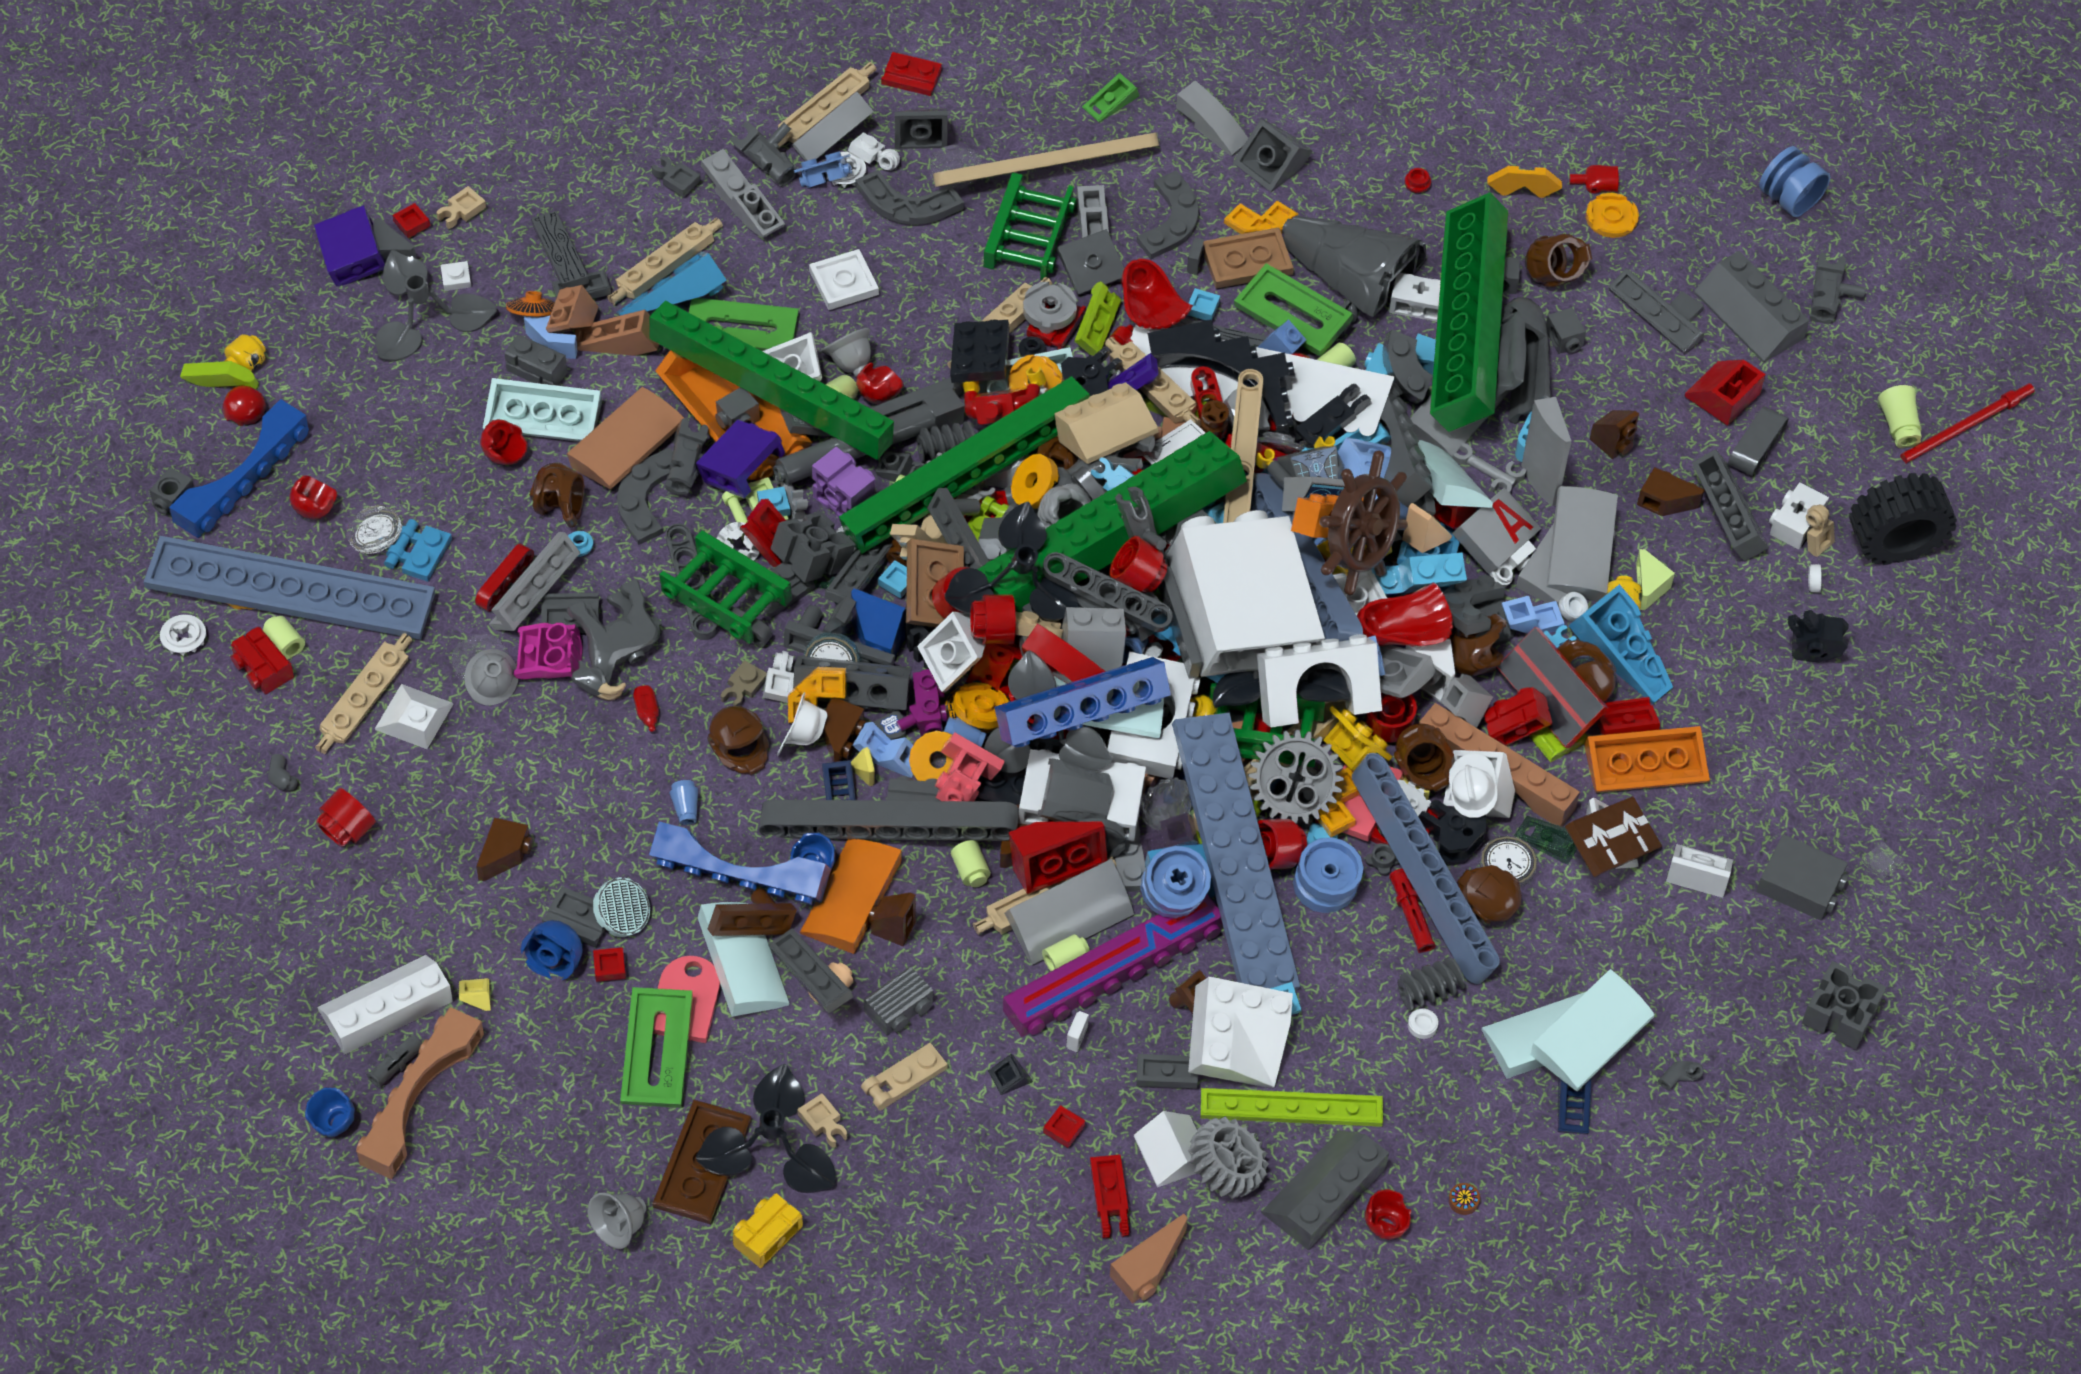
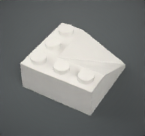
M1208 977L1197 984L1195 987L1188 1072L1274 1088L1291 1023L1293 993L1214 977Z

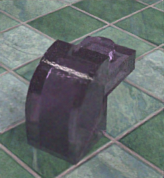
M1188 813L1160 821V830L1139 836L1145 860L1147 852L1151 850L1199 844L1194 820Z

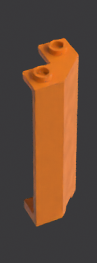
M670 350L655 371L701 425L708 426V433L716 442L727 431L726 428H721L716 421V401L740 387ZM750 393L759 403L760 420L754 424L761 429L773 431L780 436L781 444L785 451L784 456L808 448L812 444L805 434L789 433L779 407ZM770 454L747 479L758 481L773 476V467L776 464V460L781 457Z

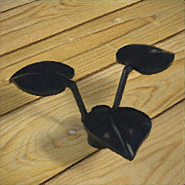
M1028 501L1011 510L999 526L998 537L1001 545L1006 549H1016L1011 563L990 583H988L986 575L980 570L974 568L962 569L953 576L944 595L945 600L952 607L970 614L971 603L982 601L983 595H994L990 588H993L1011 570H1014L1019 574H1027L1029 572L1032 574L1033 585L1036 589L1031 592L1029 603L1033 612L1040 618L1049 621L1063 620L1066 607L1079 608L1078 600L1073 591L1050 581L1046 577L1042 579L1041 584L1038 581V568L1034 565L1038 559L1037 550L1043 546L1046 540V530Z
M1319 669L1311 672L1308 680H1301L1298 692L1296 690V694L1307 701H1351L1346 680L1342 673L1335 669ZM1249 671L1224 675L1218 681L1213 692L1214 708L1245 705L1256 701L1261 696L1259 678L1254 679Z
M782 1064L773 1069L757 1085L753 1095V1104L756 1111L761 1114L760 1123L747 1142H745L744 1136L739 1130L732 1127H721L706 1137L701 1149L696 1154L697 1162L706 1170L718 1175L733 1176L742 1173L751 1165L752 1155L747 1148L754 1144L759 1135L770 1140L781 1138L786 1152L791 1158L784 1165L783 1175L786 1183L793 1190L801 1193L829 1190L835 1186L836 1181L832 1161L820 1147L813 1144H803L799 1147L796 1154L791 1149L787 1133L784 1131V1120L786 1117L795 1115L798 1112L797 1109L803 1106L804 1092L787 1064Z

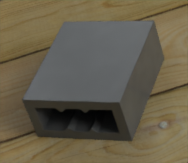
M1783 834L1760 878L1756 892L1818 920H1822L1825 912L1831 914L1838 900L1834 896L1836 890L1843 891L1849 877V875L1844 874L1848 862Z

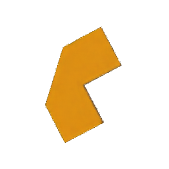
M1507 166L1487 177V184L1503 196H1507L1524 186L1539 198H1544L1562 189V181L1546 168L1535 167L1534 170H1520L1519 166Z
M1276 201L1260 216L1240 203L1224 218V224L1240 234L1278 227L1282 234V229L1287 219L1298 216V213L1281 202Z
M817 667L788 694V723L794 722L804 692L806 693L805 700L817 707L818 697L845 698L846 668Z
M1349 767L1336 773V775L1344 778L1342 781L1335 782V786L1342 790L1341 792L1332 793L1337 802L1327 801L1328 813L1322 809L1318 810L1320 818L1318 822L1330 837L1355 826L1356 819L1343 804L1360 795L1352 780L1353 771Z

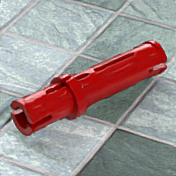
M1397 869L1389 875L1397 894L1395 899L1397 905L1402 907L1418 953L1432 951L1436 944L1432 939L1420 908L1419 896L1413 890L1412 884L1404 870Z

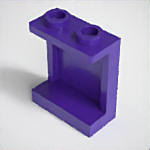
M364 205L314 224L328 274L336 287L384 270L385 260L377 245L372 228L373 221Z
M737 420L696 462V465L705 483L745 498L751 492L746 479L770 454L783 457L785 451L781 444L782 440L777 433L761 429L753 423L748 424Z

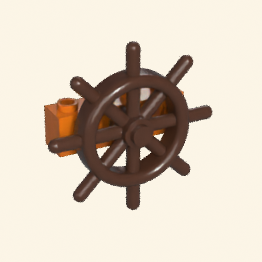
M1379 450L1373 453L1369 474H1362L1354 478L1350 469H1344L1341 472L1345 487L1339 496L1331 494L1323 496L1310 493L1309 498L1298 497L1291 531L1313 538H1328L1331 556L1321 567V573L1326 576L1330 575L1337 565L1348 569L1344 592L1349 596L1353 595L1356 591L1359 572H1365L1374 568L1379 577L1386 575L1387 569L1383 558L1390 550L1397 530H1405L1408 527L1406 520L1399 519L1400 503L1397 491L1406 481L1407 475L1404 472H1398L1391 482L1380 477L1384 453Z

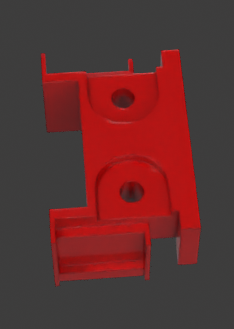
M1015 634L1013 644L985 645L982 658L971 667L966 682L972 683L973 680H979L981 683L991 685L997 691L1000 690L1007 697L1009 693V675L1007 671L1014 658L1020 660L1023 657L1017 634Z

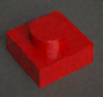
M416 203L392 215L393 222L407 238L430 227V219Z
M623 947L593 950L596 982L626 979Z
M1060 1105L1043 1127V1133L1069 1148L1085 1127L1086 1120Z

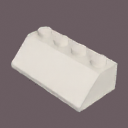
M424 955L319 1006L318 1010L345 1055L453 1002L450 985L438 964L427 955Z

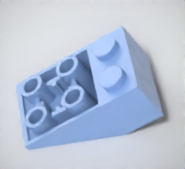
M1346 437L1338 450V454L1344 463V469H1350L1355 478L1362 474H1369L1373 453L1378 450L1384 453V460L1380 477L1384 478L1390 460L1391 447ZM1399 501V519L1406 520L1408 508Z

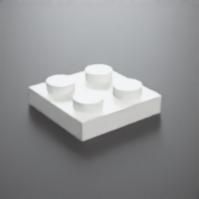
M859 249L809 264L810 274L828 310L879 295V288Z

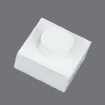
M467 261L441 265L444 291L471 288Z

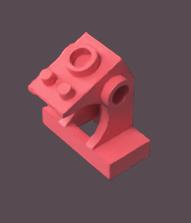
M954 732L941 750V753L952 758L953 761L947 773L943 771L935 784V787L939 788L936 798L941 801H975L979 793L977 789L981 784L978 782L980 775L991 781L1001 770L1005 761Z

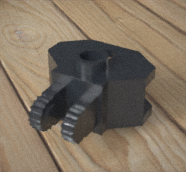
M1106 347L1098 351L1093 357L1091 355L1087 358L1068 357L1061 363L1062 382L1072 376L1090 396L1100 394L1108 390L1107 382L1118 371L1123 361L1115 358L1106 367L1101 365L1110 354V350Z
M1812 610L1804 611L1803 619H1800L1796 614L1788 617L1787 623L1789 629L1793 632L1792 656L1795 660L1820 663L1841 657L1848 648V642L1843 638V635L1849 629V624L1843 618L1829 617L1823 613L1816 614Z
M1435 799L1429 806L1430 810L1440 820L1430 815L1427 811H1422L1418 817L1423 826L1434 833L1433 839L1437 842V850L1446 865L1465 863L1483 844L1484 833L1486 832V815L1479 818H1469L1459 813L1454 806L1450 809L1444 803Z

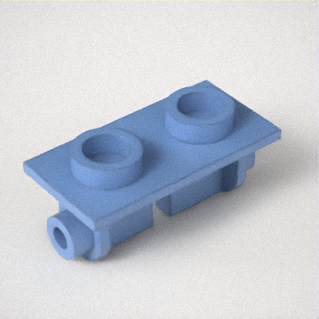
M839 151L825 155L826 161L817 163L816 158L801 162L802 168L796 169L794 172L801 171L802 176L799 177L802 187L806 186L807 188L826 183L824 172H827L829 181L848 177L849 173H852L850 163H846L844 159L850 157V154L841 156Z

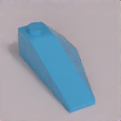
M701 251L673 271L675 276L672 278L669 276L660 280L652 287L653 291L642 293L616 313L618 316L641 310H654L665 300L671 304H676L704 296L707 293L712 296L723 289L722 283L727 280L710 254Z

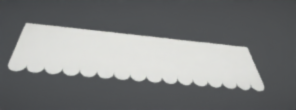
M1135 324L1132 332L1133 335L1130 339L1147 356L1151 353L1147 333L1164 329H1145ZM1256 347L1258 358L1281 353ZM1285 353L1287 362H1293L1296 377L1291 379L1292 389L1287 390L1289 403L1284 404L1285 411L1291 410V415L1294 413V418L1299 422H1303L1337 395L1340 396L1346 387L1356 383L1360 387V391L1347 405L1351 407L1352 403L1364 394L1370 397L1371 402L1366 409L1356 416L1355 420L1343 429L1347 432H1355L1359 428L1360 433L1364 436H1370L1375 433L1394 376ZM1171 367L1161 369L1190 397L1193 396L1190 381L1191 374L1196 368ZM1119 369L1116 376L1122 373ZM1215 372L1224 403L1227 397L1237 389L1238 382ZM1199 378L1203 383V390L1207 388V381L1204 378Z

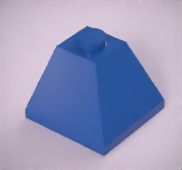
M853 588L851 598L856 603L852 608V625L860 643L893 654L896 657L906 638L905 607Z

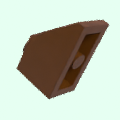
M494 817L476 866L478 880L486 881L522 863L524 855L530 854L533 845V838L529 835L528 825Z
M910 892L883 897L879 906H874L869 914L868 922L871 923V934L904 946L916 924V894Z

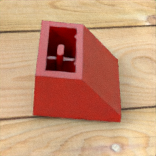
M1744 359L1717 361L1685 393V397L1728 426L1760 395L1766 374Z

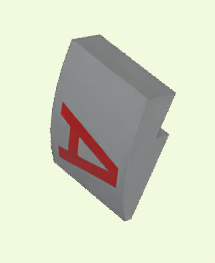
M1505 487L1490 499L1493 502L1492 508L1481 507L1452 533L1489 575L1541 529Z

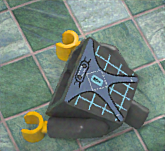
M1328 436L1325 442L1322 437H1319L1314 444V449L1277 457L1278 461L1273 460L1275 453L1272 449L1265 450L1264 456L1267 459L1263 458L1260 453L1255 458L1256 465L1263 469L1267 468V471L1283 489L1284 477L1341 479V472L1344 470V463L1337 452L1336 446H1333L1335 439L1332 436Z

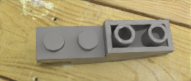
M724 149L701 161V167L716 185L715 192L755 234L764 238L785 226L783 220L756 184L751 185Z

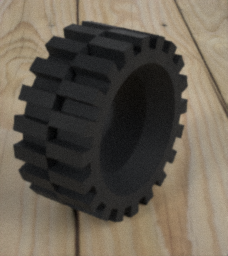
M1909 473L1907 478L1899 475L1895 476L1892 482L1888 483L1887 479L1880 482L1881 486L1878 488L1872 486L1867 490V496L1860 495L1857 498L1858 504H1853L1851 507L1852 513H1849L1850 523L1862 553L1868 561L1871 559L1874 564H1879L1882 561L1883 565H1889L1893 561L1900 563L1906 559H1911V561L1917 560L1918 555L1923 553L1927 556L1932 553L1931 549L1933 547L1940 548L1944 545L1943 539L1949 540L1952 536L1951 531H1955L1957 527L1955 523L1957 522L1956 516L1941 481L1939 482L1935 476L1930 478L1928 474L1924 473L1920 477H1917L1916 473Z

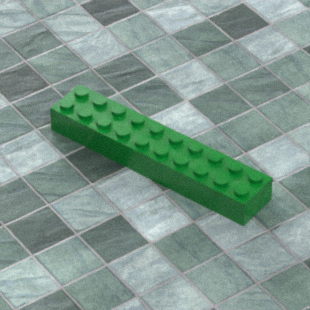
M1491 192L1446 211L1430 414L1448 432L1488 417L1495 412L1508 210Z
M1208 431L1113 489L1106 491L1103 495L1083 505L1066 517L1059 519L1056 523L1045 528L1046 540L1043 546L1037 550L1038 559L1034 566L1038 568L1037 577L1039 583L1041 584L1042 579L1045 577L1042 571L1044 559L1047 555L1054 552L1062 553L1096 571L1113 562L1119 549L1129 540L1121 517L1122 514L1116 503L1115 497L1117 494L1122 495L1124 501L1130 500L1135 508L1138 505L1131 500L1127 488L1138 487L1143 490L1152 512L1156 533L1159 535L1247 482L1240 456L1211 431ZM1016 549L1005 552L977 570L986 575L988 583L992 582L1011 563ZM1053 560L1047 565L1052 573H1060L1064 569L1063 564L1057 560ZM1011 570L998 584L990 589L994 595H1013L1015 611L1022 613V607L1029 603L1030 594L1036 587L1033 585L1030 572L1019 574ZM1078 573L1073 577V580L1077 584L1088 576L1084 573Z

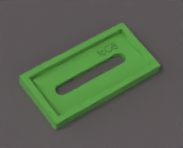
M1267 263L1234 300L1236 308L1274 330L1289 319L1307 339L1301 346L1320 357L1353 320V313ZM1267 295H1274L1282 301L1285 300L1287 304L1311 318L1321 321L1324 326L1321 329H1316L1269 302L1265 297Z
M693 298L691 299L689 313L706 322L717 320L776 327L777 330L766 333V331L732 327H727L726 329L723 326H715L761 351H765L794 339L799 309Z
M632 987L621 1104L682 1108L693 992L691 990ZM658 1013H664L666 1015L660 1081L658 1085L651 1086L648 1083L654 1020Z

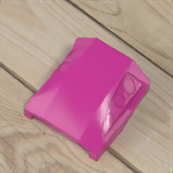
M539 623L518 627L520 639L517 669L514 670L513 674L517 679L560 678L568 676L572 678V673L579 669L578 662L582 661L583 653L580 630L575 624Z

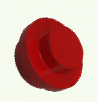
M1414 168L1405 176V186L1412 192L1422 193L1430 188L1431 178L1425 169Z

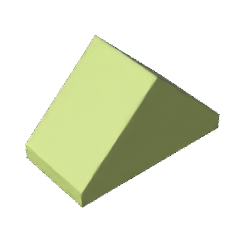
M1639 549L1636 561L1637 583L1642 587L1640 610H1646L1671 588L1675 574L1645 549Z

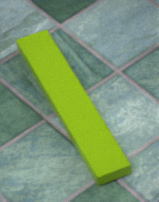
M1201 1088L1200 1119H1221L1226 1117L1228 1120L1236 1119L1243 1121L1382 1127L1383 1096Z

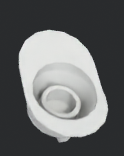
M805 692L801 697L794 722L777 756H779L785 744L809 745L819 739L823 732L827 712L806 701Z
M1467 754L1460 757L1453 764L1449 772L1452 802L1455 809L1462 815L1469 818H1479L1488 814L1497 802L1498 790L1495 770L1492 762L1486 756Z

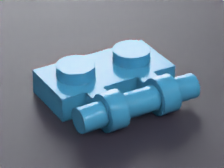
M409 519L406 525L401 527L396 543L389 547L386 553L388 557L384 565L393 569L397 562L404 563L402 566L403 574L428 582L449 546L452 535L429 526H425L421 534L417 533L415 530L419 524L415 520ZM409 542L415 544L410 553L404 551Z

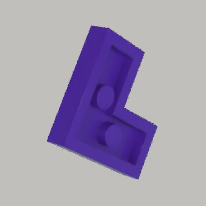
M1151 353L1107 382L1108 390L1117 384L1126 382L1137 391L1143 385L1152 383L1156 376H1158L1157 359Z

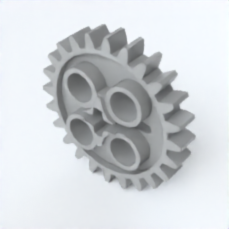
M1296 729L1294 736L1290 738L1289 733L1285 730L1283 731L1282 740L1276 735H1272L1274 744L1262 743L1266 750L1264 753L1255 751L1260 760L1259 762H1250V765L1257 769L1256 772L1248 774V777L1256 779V783L1251 784L1249 789H1258L1259 793L1253 799L1255 801L1264 800L1260 809L1265 810L1270 807L1269 817L1273 818L1277 813H1280V819H1287L1288 816H1291V820L1297 823L1298 817H1301L1303 822L1307 824L1309 820L1308 815L1312 814L1318 820L1320 819L1319 809L1327 813L1329 812L1326 805L1327 801L1337 802L1332 793L1342 791L1339 787L1335 786V782L1344 780L1343 777L1336 775V771L1343 767L1342 765L1333 764L1338 754H1328L1332 746L1331 744L1323 747L1320 746L1322 742L1321 736L1311 741V732L1308 731L1304 738H1301L1300 731ZM1288 750L1293 754L1294 760L1290 766L1283 767L1279 764L1278 758L1280 753ZM1304 752L1305 757L1299 770L1303 780L1295 783L1292 800L1287 802L1286 798L1292 785V779L1288 778L1289 773L1296 772L1300 753ZM1317 759L1322 767L1320 773L1313 776L1307 772L1306 766L1310 760ZM1277 778L1282 779L1285 783V790L1279 795L1272 794L1270 791L1271 782ZM1304 787H1309L1313 792V798L1308 803H1301L1298 799V792Z

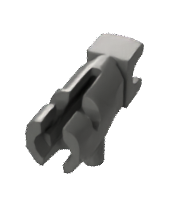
M748 121L744 122L743 125L748 131L746 138L738 139L736 136H731L730 141L766 174L770 175L781 187L789 184L797 174V172H794L796 168L787 154L778 150V143L788 134L791 128L783 122L769 139H766Z
M1820 253L1818 256L1812 296L1813 304L1810 312V319L1814 322L1825 324L1833 322L1835 314L1841 305L1839 296H1843V294L1864 298L1866 287L1842 283L1846 262L1844 256H1840L1836 264L1828 263L1825 253Z
M683 418L677 428L673 443L675 445L669 466L670 473L667 475L665 484L666 490L678 495L688 494L690 487L699 475L696 462L704 455L701 451L708 432L707 425H702L699 432H692L688 427L689 420L687 418Z
M1138 487L1127 488L1131 500L1138 505L1135 508L1130 500L1124 501L1122 495L1117 494L1115 497L1116 503L1122 514L1121 517L1129 539L1139 536L1162 551L1163 559L1165 560L1164 548L1166 547V541L1156 533L1152 512L1143 490Z

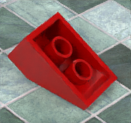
M1102 821L1034 822L1009 832L1013 871L1027 894L1079 875L1107 861L1105 828Z

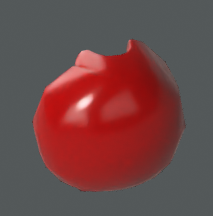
M241 385L234 387L226 394L222 411L227 421L232 420L238 426L255 424L265 413L266 401L258 390Z
M1384 1189L1377 1191L1370 1197L1364 1215L1367 1226L1375 1236L1391 1240L1401 1237L1409 1229L1411 1209H1407L1405 1206L1404 1196L1401 1193ZM1381 1219H1388L1392 1221L1394 1225Z

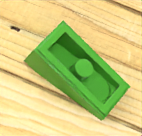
M1118 73L1087 101L1082 108L1100 123L1140 95L1137 87L1121 73ZM1094 105L1102 111L1101 114L1093 110Z

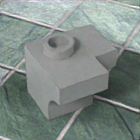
M1462 674L1460 678L1453 677L1440 702L1455 716L1460 717L1477 728L1493 696L1471 676Z

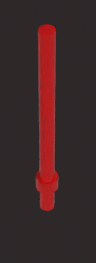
M2028 383L2015 391L2010 390L2004 393L1996 402L1900 454V458L1905 463H1908L2005 408L2011 409L2020 403V400L2035 392L2033 385Z

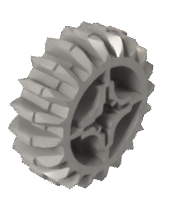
M1226 1117L1219 1120L1214 1118L1197 1129L1198 1132L1193 1135L1190 1141L1192 1145L1188 1152L1192 1155L1189 1162L1196 1165L1194 1173L1202 1176L1201 1183L1207 1182L1210 1185V1191L1218 1189L1221 1197L1228 1194L1231 1199L1238 1196H1246L1260 1186V1183L1267 1174L1265 1170L1269 1163L1264 1160L1267 1152L1261 1150L1263 1142L1256 1141L1254 1138L1256 1132L1250 1133L1247 1131L1246 1124L1239 1126L1236 1119L1229 1121Z

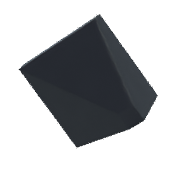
M1013 1054L1008 1055L988 1070L1000 1095L1033 1082Z

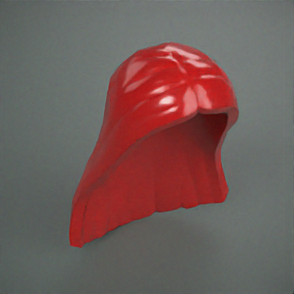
M1140 258L1130 261L1124 268L1121 278L1124 306L1128 317L1137 326L1145 329H1166L1186 318L1193 305L1184 301L1178 295L1159 265L1151 260Z
M1434 582L1409 595L1372 601L1363 606L1357 614V618L1363 628V635L1367 637L1376 635L1379 646L1408 645L1422 647L1434 645L1450 638L1451 629L1453 628L1451 609H1449L1450 607L1444 593Z

